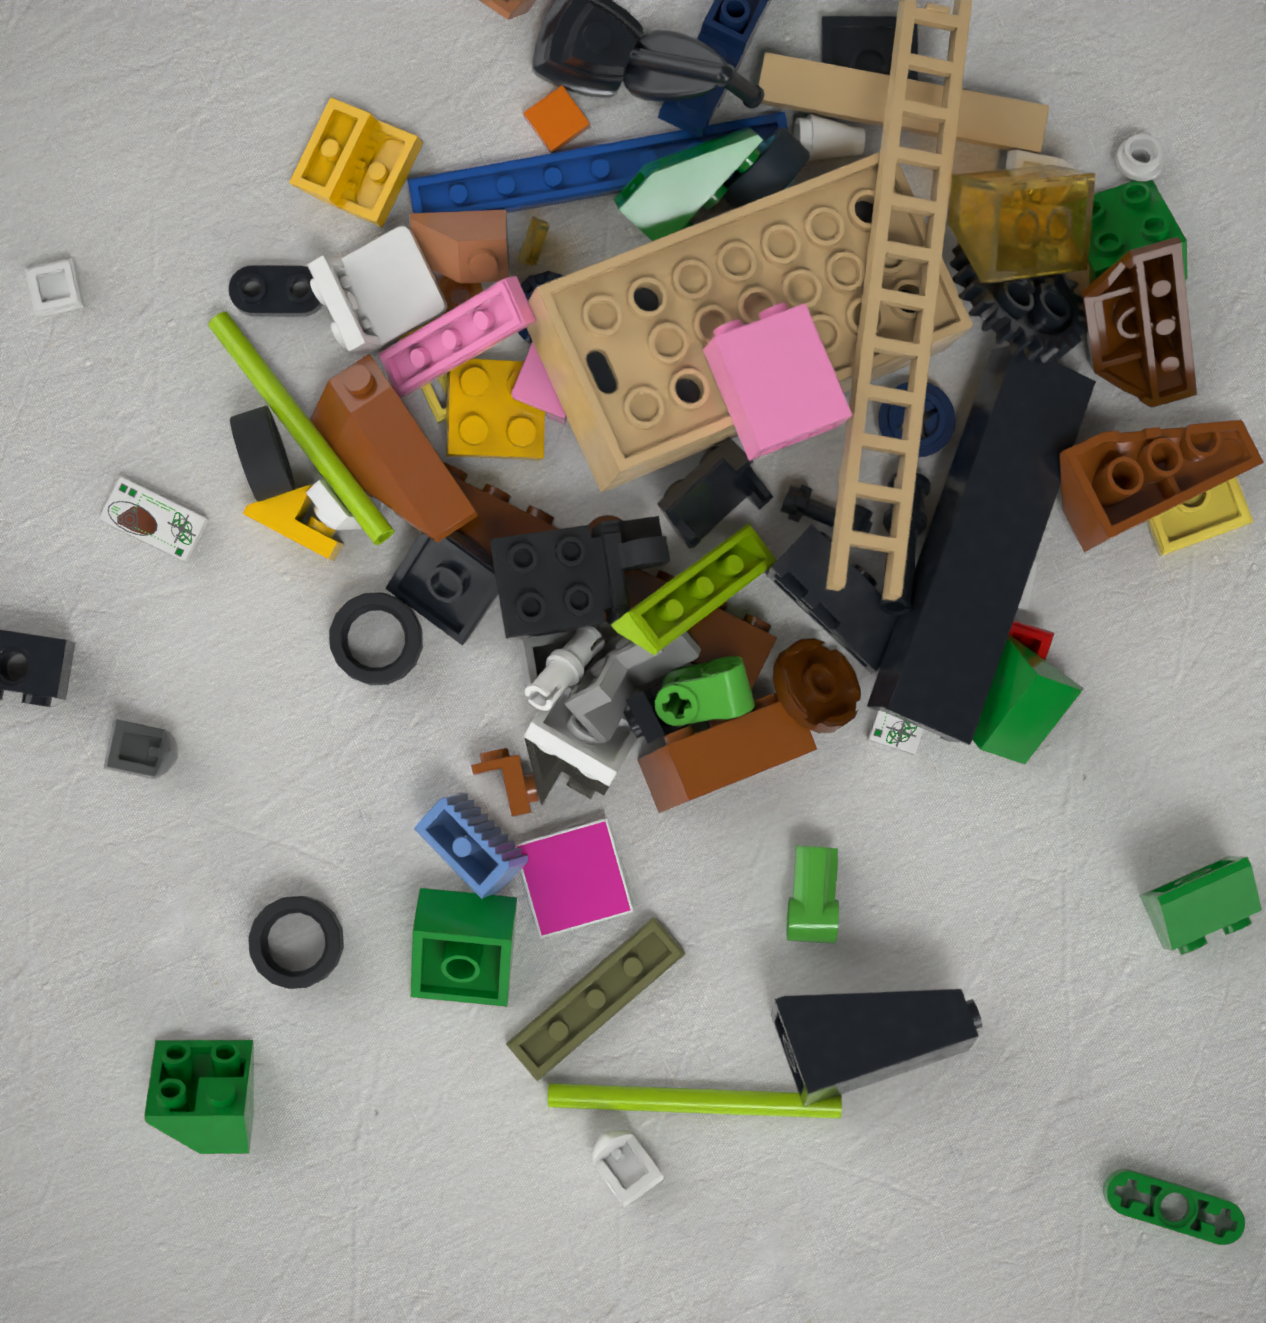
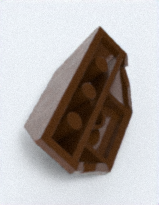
M1176 237L1130 250L1081 292L1091 368L1096 375L1122 391L1138 397L1140 402L1150 408L1197 395L1181 241Z

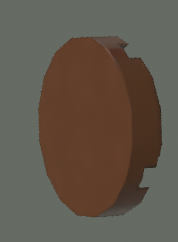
M816 638L800 639L780 652L773 666V684L778 700L788 715L803 728L817 733H833L853 720L858 710H855L856 703L861 700V688L856 673L846 657L836 648L830 651L827 647L822 646L825 643L824 641Z

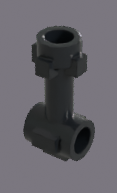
M801 484L800 488L790 485L780 509L781 512L788 514L787 519L799 523L802 516H806L834 528L835 507L810 498L812 488L803 484ZM855 504L852 531L869 534L873 522L870 521L873 512Z

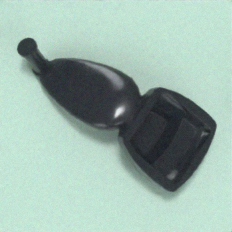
M555 0L542 23L532 59V72L540 79L554 86L560 87L563 85L567 91L589 97L611 98L617 94L622 81L626 89L634 97L653 102L690 100L712 92L719 86L724 87L742 100L747 108L754 109L762 103L765 95L762 87L753 85L737 73L734 66L726 64L725 59L715 49L696 38L669 30H655L642 37V25L627 10L612 0Z

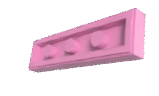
M517 276L504 278L379 353V357L393 389L400 398L415 392L536 322V319Z

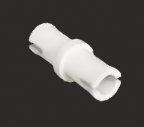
M591 626L580 627L562 649L554 650L546 659L547 667L525 689L526 696H531L536 691L528 700L535 708L543 711L550 710L554 702L568 686L576 685L584 676V667L604 647V639H599L595 643L601 637L600 632Z

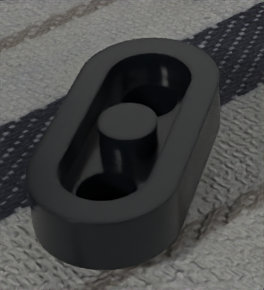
M245 266L236 271L229 282L228 291L232 303L240 312L248 316L306 317L315 314L323 306L312 291L310 280L313 276L307 266ZM255 281L260 283L261 290L258 295L248 297L244 294V288L249 282ZM298 282H305L309 285V291L303 297H296L292 294L293 286Z

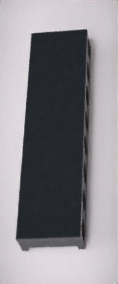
M1010 346L991 350L914 570L911 610L907 614L898 615L866 707L883 711L939 735L945 741L971 745L1061 485L1060 453L1073 447L1096 383L1095 380L1052 359L1047 363H1043L1038 356L1031 362L1027 359L1024 350L1016 356L1012 354Z

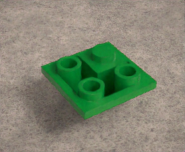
M155 1040L144 1113L145 1123L199 1154H249L254 1117L253 1040Z

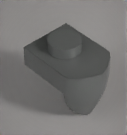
M116 719L112 724L103 769L156 779L166 774L178 759L176 741L173 735L165 729Z

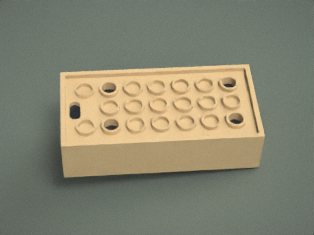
M880 152L536 287L528 301L536 322L526 328L601 493L721 444L728 437L731 439L738 437L736 428L703 352L706 345L715 337L713 331L728 322L741 319L745 326L760 320L759 313L777 304L787 303L788 308L791 309L806 303L843 393L851 390ZM897 163L893 193L914 197L900 164ZM891 209L888 241L924 248L927 223L924 217ZM885 257L882 288L919 295L922 264ZM943 258L941 260L930 357L945 351L974 326L962 299H959V293ZM880 304L876 336L913 343L917 311ZM874 352L870 382L909 366L911 359Z

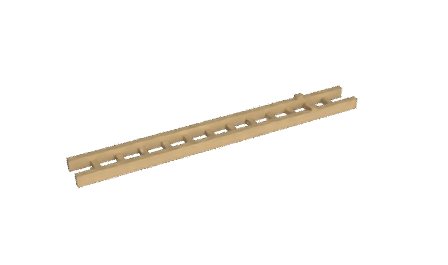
M899 0L849 401L852 416L847 420L842 465L839 468L838 475L839 490L826 589L839 591L845 587L850 546L888 553L882 599L895 601L902 596L972 0H954L953 14H949L951 7L927 3L925 8L916 7L917 0ZM914 24L950 31L947 61L911 53ZM908 70L945 77L941 107L905 100ZM903 116L939 123L936 154L899 146ZM897 163L934 170L930 200L893 193ZM891 209L928 217L924 248L888 241ZM885 257L922 264L919 295L882 288ZM880 304L917 311L913 343L876 336ZM874 352L911 359L907 391L870 384ZM868 400L905 407L901 439L864 433ZM862 448L899 455L898 472L894 481V488L858 482ZM856 497L894 504L890 537L852 531Z

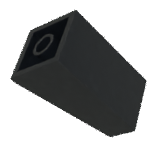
M962 989L783 996L774 1000L771 1012L775 1029L803 1107L969 1051L979 1037L977 1029L983 1026L976 1003L973 999L966 1001Z

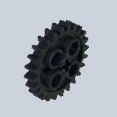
M992 218L988 223L984 220L979 221L957 240L958 244L951 250L956 257L950 262V266L958 271L952 278L953 282L964 287V290L958 295L959 299L971 302L973 307L969 310L968 314L974 317L980 316L983 319L981 330L986 332L992 329L996 333V343L999 346L1006 340L1010 343L1013 355L1016 356L1024 350L1029 361L1032 362L1039 356L1043 363H1047L1052 358L1056 361L1082 341L1080 336L1086 332V327L1083 325L1085 321L1084 311L1079 308L1083 305L1082 297L1073 291L1079 284L1077 281L1067 279L1065 275L1069 270L1067 265H1058L1054 261L1057 254L1055 250L1046 252L1042 249V238L1038 237L1032 241L1029 239L1025 227L1016 232L1011 221L1007 220L1001 226L996 218Z

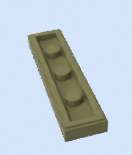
M652 917L506 1043L507 1047L535 1080L539 1081L686 953L658 920Z

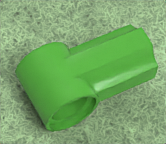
M796 846L793 897H789L787 911V941L836 944L839 923V901L835 900L838 848Z

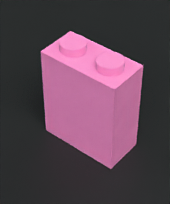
M787 303L777 304L759 313L760 320L745 326L741 319L728 322L713 331L715 337L703 349L749 461L838 428L852 416L806 303L791 309L788 308Z

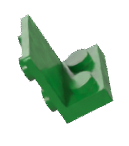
M1134 180L1061 206L1062 216L1088 263L1089 284L1095 281L1130 250L1176 237L1181 241L1185 280L1188 279L1187 240L1153 180Z

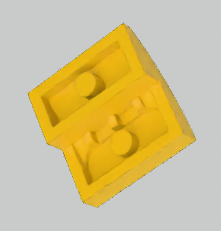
M330 97L289 183L293 187L329 205L383 228L424 142L414 134L377 120L367 111Z

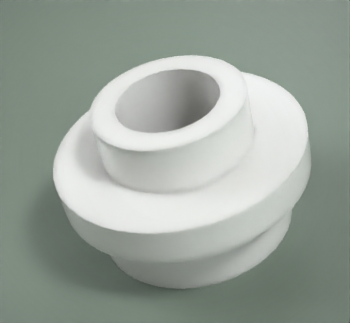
M1137 134L1125 140L1119 146L1116 153L1118 169L1123 175L1135 181L1154 179L1160 174L1164 166L1165 158L1162 146L1155 138L1146 134ZM1134 158H1139L1143 160L1145 163L1139 162Z

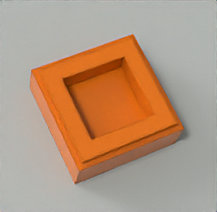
M563 85L523 112L524 118L550 154L555 153L590 128L589 121Z

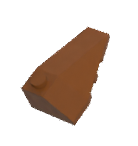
M370 354L328 380L310 421L368 496L371 498L375 497L391 508L397 516L436 543L478 516Z
M1242 420L1190 424L1187 427L1167 429L1153 427L1145 428L1142 431L1119 433V431L1102 432L1060 453L1062 510L1083 551L1086 552L1263 464L1264 461Z

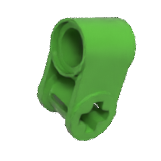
M739 656L722 657L710 662L679 667L665 675L662 689L658 692L655 699V710L658 716L665 723L673 726H683L713 719H731L744 715L755 707L743 658Z

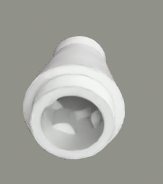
M809 114L806 119L797 118L795 121L793 136L809 151L810 158L807 162L863 155L865 148L864 127H854Z

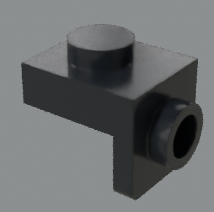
M662 683L626 700L630 710L624 712L626 720L637 738L644 735L648 744L683 727L665 723L655 710V699L658 692L662 689Z

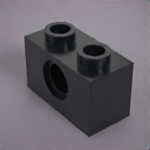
M0 630V700H3L4 691L22 693L21 703L51 707L52 698L66 700L75 643L65 639ZM22 654L27 659L28 671L22 679L13 681L8 676L7 665L11 658Z

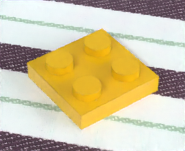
M470 359L447 373L445 457L537 461L544 459L545 412L512 398L513 388L525 361Z

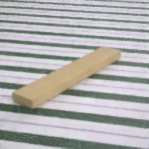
M765 52L759 86L763 88L765 93L761 104L883 127L890 75ZM907 79L905 100L941 107L944 86ZM962 89L956 141L1008 151L1021 150L1040 154L1049 105ZM903 116L901 130L938 137L939 123Z

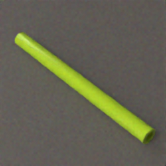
M224 311L215 315L209 321L208 327L374 545H380L387 541L394 534V529L229 313Z
M549 1083L548 1108L841 1119L842 1094L803 1107L797 1092Z

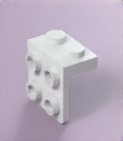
M399 226L341 259L323 255L307 264L313 276L310 280L312 291L321 304L327 305L334 320L331 323L333 335L337 342L343 348H347L349 352L370 354L438 317L447 309L446 299L413 231L409 227Z

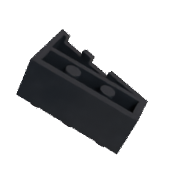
M811 524L771 566L767 577L868 672L874 674L881 667L898 615H890L880 609L882 594L875 588L878 583L858 564L853 566L848 561L845 587L839 591L826 589L832 538L823 531L820 532Z

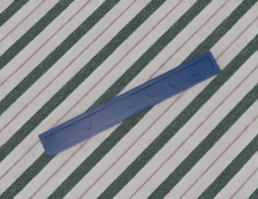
M785 111L708 125L701 139L684 130L407 179L413 213L507 210V213L617 194L620 193L646 163L745 127L751 128L763 140L781 127H785L788 130Z

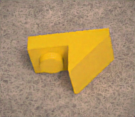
M313 484L249 504L245 507L242 513L245 516L329 560L335 561L343 546V543L333 539L336 530L326 526L318 519L310 517L307 524L301 522L312 502L306 492Z

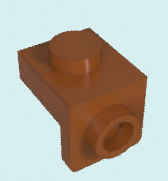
M508 748L481 753V763L471 765L473 775L502 770L511 816L516 817L532 813L530 803L539 801L534 774H524L521 756H510Z

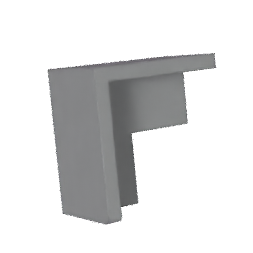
M684 632L655 655H652L619 633L604 640V647L584 667V676L574 685L564 704L600 744L609 741L628 706L626 700L633 697L637 688L698 658L701 648L687 632Z

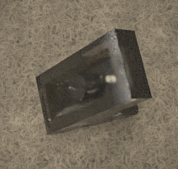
M524 737L541 805H544L562 773L570 776L566 784L568 787L590 800L595 792L603 796L606 795L610 786L586 777L578 768L556 755L545 753L535 743Z

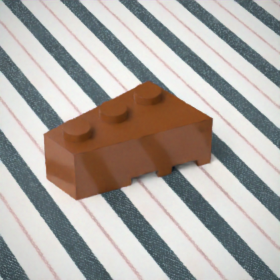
M773 693L755 700V707L752 709V712L738 718L707 720L710 728L694 734L691 726L664 736L666 746L637 760L658 813H661L817 750L811 731L803 728L791 718L778 700L777 694Z

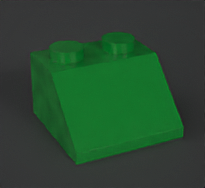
M1248 856L1224 857L1139 895L1163 949L1175 950L1178 948L1181 955L1206 945L1208 942L1205 936L1219 929H1223L1225 935L1251 925L1252 921L1249 916L1262 911L1252 865Z
M420 888L412 935L410 997L507 1007L515 937L517 897L490 895L481 899L476 893Z

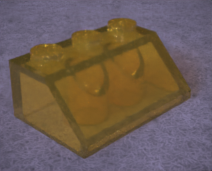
M1043 165L953 174L949 197L948 225L980 281L994 283L1087 270L1096 173L1056 165Z

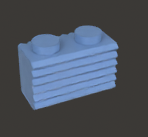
M459 793L440 798L414 828L481 899L497 892L499 893L528 862V855H522L521 848H515V841H508V834H501V827H495L494 820H488V813H481V807H475L474 800H468V793Z

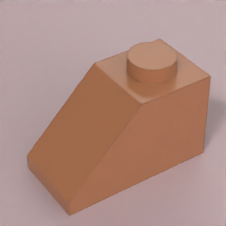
M507 210L410 214V228L432 270L459 283L499 282L509 277Z

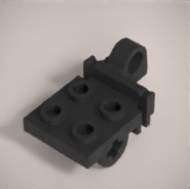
M659 516L619 521L618 519L602 521L592 528L593 538L591 537L590 525L499 537L490 540L505 637L541 636L570 631L580 627L599 626L606 622L604 611H606L608 624H613L630 611L624 571L664 566L670 562L667 537L662 536Z

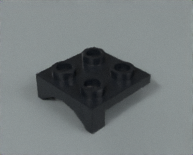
M730 437L719 446L709 449L701 458L699 465L684 479L677 480L671 484L666 490L663 499L657 503L680 540L689 549L696 547L701 542L700 540L745 498L759 510L773 498L772 493L750 467L753 460L749 461L746 452Z

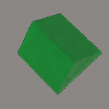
M1009 634L981 713L973 742L982 751L1026 764L1083 691V687Z

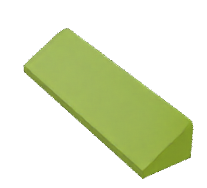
M748 523L624 614L611 626L622 636L655 655L763 574L777 560Z

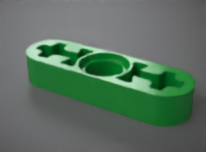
M1119 1169L1114 1171L1107 1177L1103 1186V1195L1106 1203L1117 1213L1214 1244H1232L1242 1236L1245 1229L1243 1212L1229 1200L1134 1170ZM1128 1179H1133V1188L1148 1195H1151V1185L1158 1186L1150 1199V1214L1143 1213L1148 1206L1143 1201L1128 1199L1126 1205H1121V1197L1115 1194L1116 1186H1125ZM1171 1193L1182 1194L1187 1202L1185 1215L1175 1221L1165 1219L1161 1213V1202ZM1198 1200H1204L1200 1209L1209 1214L1220 1215L1222 1208H1225L1226 1216L1233 1220L1231 1228H1222L1219 1234H1215L1216 1227L1201 1219H1197L1196 1229L1190 1228L1198 1214Z

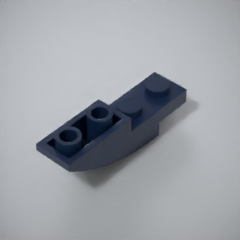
M714 0L702 23L697 39L715 49L725 59L726 64L734 66L737 72L771 0ZM717 86L712 92L698 98L685 101L663 102L658 118L701 139L728 90Z

